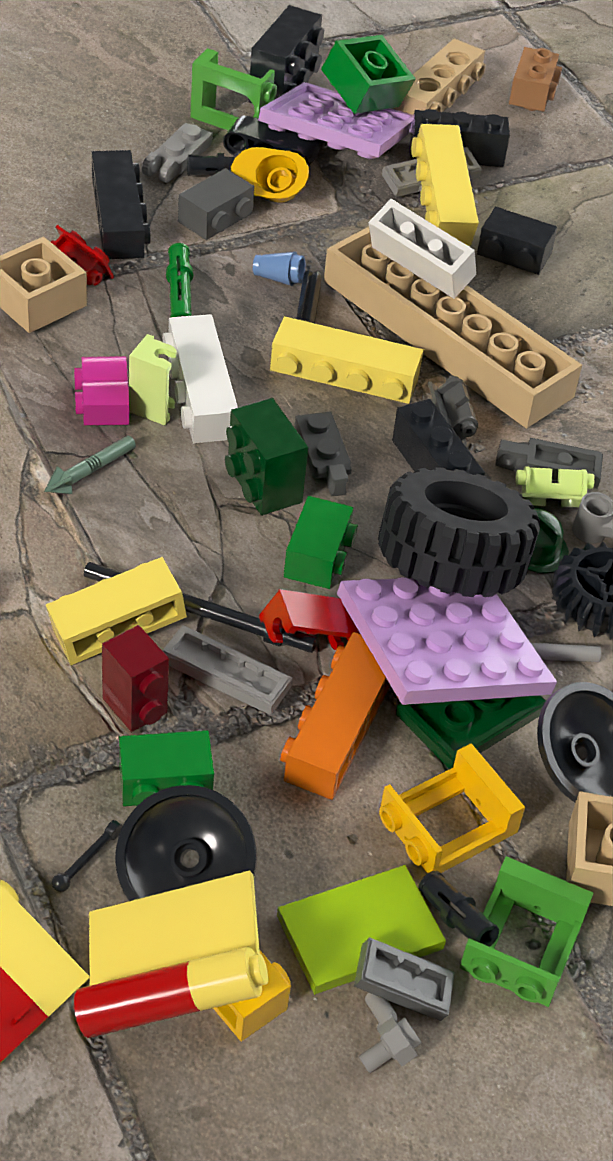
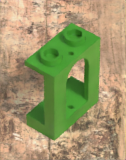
M207 48L192 63L190 118L225 130L231 128L239 117L214 109L216 107V90L218 85L247 96L254 106L255 113L253 117L259 119L260 108L272 102L275 98L277 86L274 84L275 71L270 69L260 79L218 65V52Z
M506 856L500 868L495 888L483 912L484 916L499 928L498 938L491 947L469 938L460 969L469 972L475 979L481 982L494 983L513 991L525 1001L538 1002L549 1007L594 892ZM513 905L557 923L538 968L495 950Z

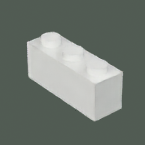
M390 199L368 222L371 243L374 249L453 299L476 276L474 249L393 199Z

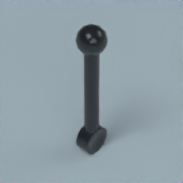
M112 820L105 828L104 833L64 873H59L53 877L52 887L58 892L66 891L70 886V880L110 839L114 840L119 836L123 825L116 820Z

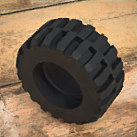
M436 467L433 470H427L426 468L417 469L414 473L409 471L403 474L391 485L378 535V545L383 557H386L387 563L392 568H398L401 575L408 579L413 578L417 580L418 584L422 586L438 588L440 592L447 594L452 592L460 593L464 597H474L475 595L493 597L497 592L501 595L509 592L525 579L539 534L540 521L532 503L529 500H524L522 494L518 491L508 489L504 483L491 481L486 476L477 473L476 475L468 474L464 470L455 469L450 471L445 468Z

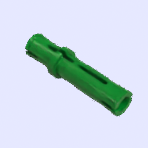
M174 243L168 249L169 265L166 268V279L170 283V318L192 316L190 283L193 280L194 273L189 260V247L183 243Z

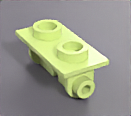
M525 466L524 470L516 471V485H522L521 494L523 499L529 500L532 505L546 506V498L561 499V507L579 508L583 496L587 494V489H593L594 474L587 473L586 469H558V483H552V469Z

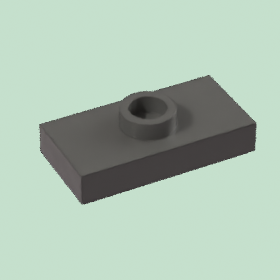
M369 937L361 946L354 987L442 1021L449 1015L455 972Z

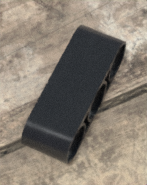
M246 115L240 116L223 138L225 149L235 157L246 149L264 147L298 153L305 159L308 167H310L320 151V144L317 139L305 140L298 137L297 132L290 130H273L268 127V123L258 121V118Z

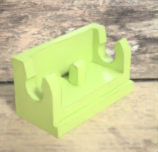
M147 334L129 355V412L166 425L170 420L168 408H175V401L169 396V372L172 363L164 358H159V354L176 358L177 351L173 346L155 340L154 336Z

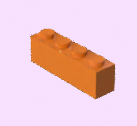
M355 632L352 633L345 647L339 645L336 649L331 663V669L333 670L330 676L323 675L315 691L314 698L317 699L313 707L306 705L298 723V730L300 731L296 738L290 736L287 739L280 761L286 763L284 782L333 800L391 686L363 637Z

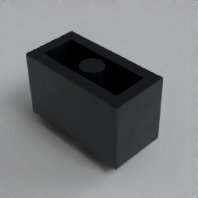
M495 206L481 228L477 255L539 275L552 254L557 226Z

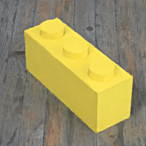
M163 557L148 563H142L131 570L108 579H103L97 584L75 593L64 595L58 600L45 604L53 631L70 665L102 653V643L137 625H140L148 634L187 617L182 591Z

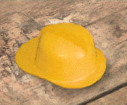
M252 147L236 156L231 165V172L254 186V196L265 197L277 203L287 202L293 199L299 192H302L309 178V167L305 159L298 153L291 151Z

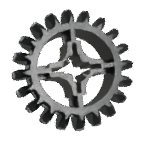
M603 541L597 548L587 542L582 549L574 547L569 555H564L552 580L554 583L552 599L556 601V611L565 613V623L577 622L578 632L586 628L592 631L593 637H596L599 633H604L611 640L613 638V548L607 547Z

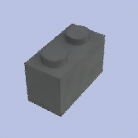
M225 168L179 194L178 222L207 240L252 214L254 186Z

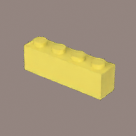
M421 124L418 137H414L412 140L411 152L412 156L417 158L416 179L421 181L422 185L420 201L422 206H426L425 220L462 243L471 245L479 221L459 125Z
M284 316L272 342L270 370L410 404L420 374L423 349Z

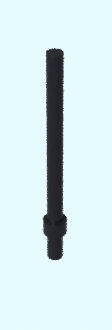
M88 562L84 569V577L98 582L122 573L92 562ZM182 593L187 612L262 636L264 642L278 647L285 644L309 653H313L316 647L317 637L296 631L294 634L286 633L283 628H279L283 637V643L272 642L264 622H260L259 618Z

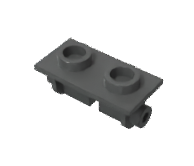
M457 376L449 377L446 383L440 387L429 381L428 385L432 395V402L467 447L465 438L471 437L476 433L478 421L472 405L468 402L470 398L465 382Z

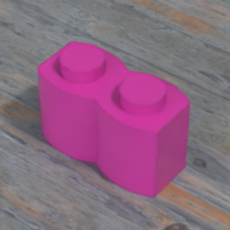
M126 356L81 357L82 368H74L75 390H82V392H75L76 415L83 414L84 425H129Z

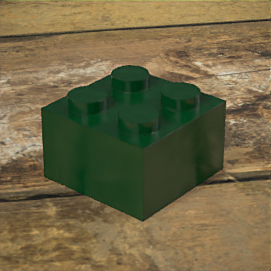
M274 398L231 409L230 427L226 429L229 445L228 455L225 456V466L228 474L232 478L235 477L241 485L246 501L252 502L261 516L303 503L308 446Z

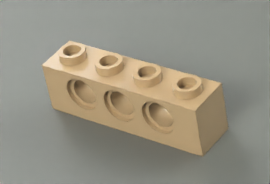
M454 38L413 74L416 80L400 107L392 109L414 115V110L434 109L438 112H443L447 107L450 108L460 95L465 94L473 83L482 78L486 67L483 63L485 50Z

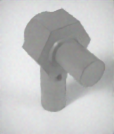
M368 993L365 997V1002L379 1022L376 1029L381 1035V1041L362 1053L359 1058L369 1073L391 1058L396 1059L402 1067L418 1056L414 1048L422 1044L406 1018L397 1023V1014L388 1000Z

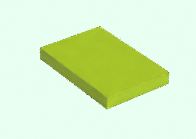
M406 865L280 906L277 909V918L314 995L355 981L361 946L369 937L419 958L443 950L446 939Z

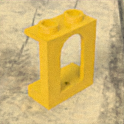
M471 743L457 750L453 768L399 795L390 784L384 786L379 814L387 830L395 832L404 843L407 854L415 865H421L426 873L436 870L443 873L518 833L525 806ZM464 792L488 822L443 846H439L416 816Z

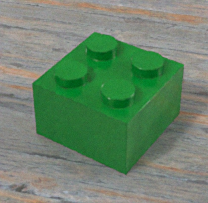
M383 35L336 40L321 68L331 85L337 90L354 114L400 107L416 80Z

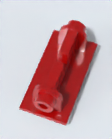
M59 225L55 227L60 237L56 241L52 240L50 242L86 271L87 285H98L102 281L103 274L111 279L114 278L108 265L110 259L100 248L96 246L93 249L90 248L85 240L73 230L69 233Z

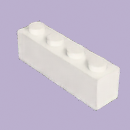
M212 314L169 318V333H163V343L173 346L177 351L176 358L169 357V362L172 363L169 373L171 379L177 378V381H175V397L177 404L183 403V406H181L183 429L190 430L193 443L227 440L226 429L230 427L231 409L238 408Z

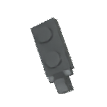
M332 412L296 415L295 429L308 446L307 463L312 477L325 478L331 497L346 495L347 475L351 474L352 471L351 461Z
M530 438L529 442L519 443L501 439L495 465L511 471L524 470L525 466L531 468L552 469V479L557 481L558 469H586L587 473L594 474L593 488L598 489L601 480L603 454L599 451Z

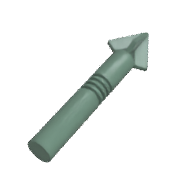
M127 435L66 471L57 466L44 492L72 494V485L135 449L134 439Z

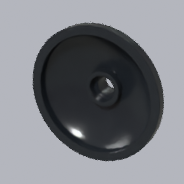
M588 682L566 685L554 692L546 700L539 715L537 740L542 762L554 784L574 803H576L579 792L613 797V692L605 687Z
M180 785L169 787L144 799L126 819L116 845V872L121 888L129 901L246 871H251L254 876L257 865L256 841L253 830L245 815L224 795L201 786ZM189 851H196L199 855L197 865L187 868L183 862L184 855Z

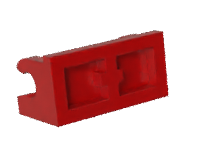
M279 589L258 615L260 622L265 624L270 640L275 643H283V637L279 628L285 629L286 633L294 634L296 631L312 635L325 634L334 650L339 645L344 646L340 637H346L349 641L353 632L360 634L344 607L341 598Z

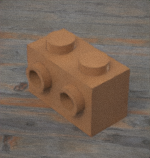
M524 47L514 75L509 104L524 107L530 111H545L547 101L554 100L561 77L562 67L557 66L558 53H553L545 48L534 49Z

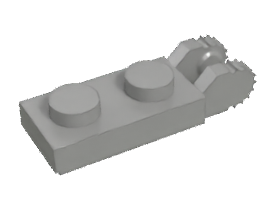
M184 123L155 152L148 154V157L146 156L141 169L143 174L151 176L161 168L159 172L160 181L170 182L177 174H181L187 169L188 154L200 156L212 144L213 133L201 129L197 125Z

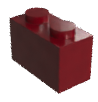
M137 625L102 643V699L131 733L145 725H152L159 721L163 715L167 714L169 658L142 627Z

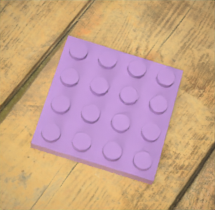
M304 82L261 107L258 121L268 123V127L276 131H294L302 139H320L328 142L327 145L331 148L340 150L349 148L358 151L357 154L363 158L375 159L412 131L414 115L392 108L354 114L338 92Z
M404 577L397 579L347 580L340 583L337 595L341 598L344 607L402 705L552 694L557 683L556 679L497 593L493 597H483L482 595L464 597L460 593L452 592L447 594L440 592L438 588L431 586L427 588L418 584V581L413 578L408 579Z

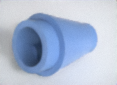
M295 251L255 255L253 260V274L255 276H261L293 286L295 283H302L306 268L305 257L297 255Z

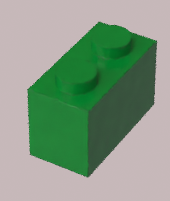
M307 496L286 549L283 577L330 589L335 574L341 576L343 574L348 552L344 551L345 546L352 548L355 541L358 525L352 523L354 507Z
M209 730L119 736V770L123 807L137 806L152 794L174 786L194 785L213 790L214 767Z

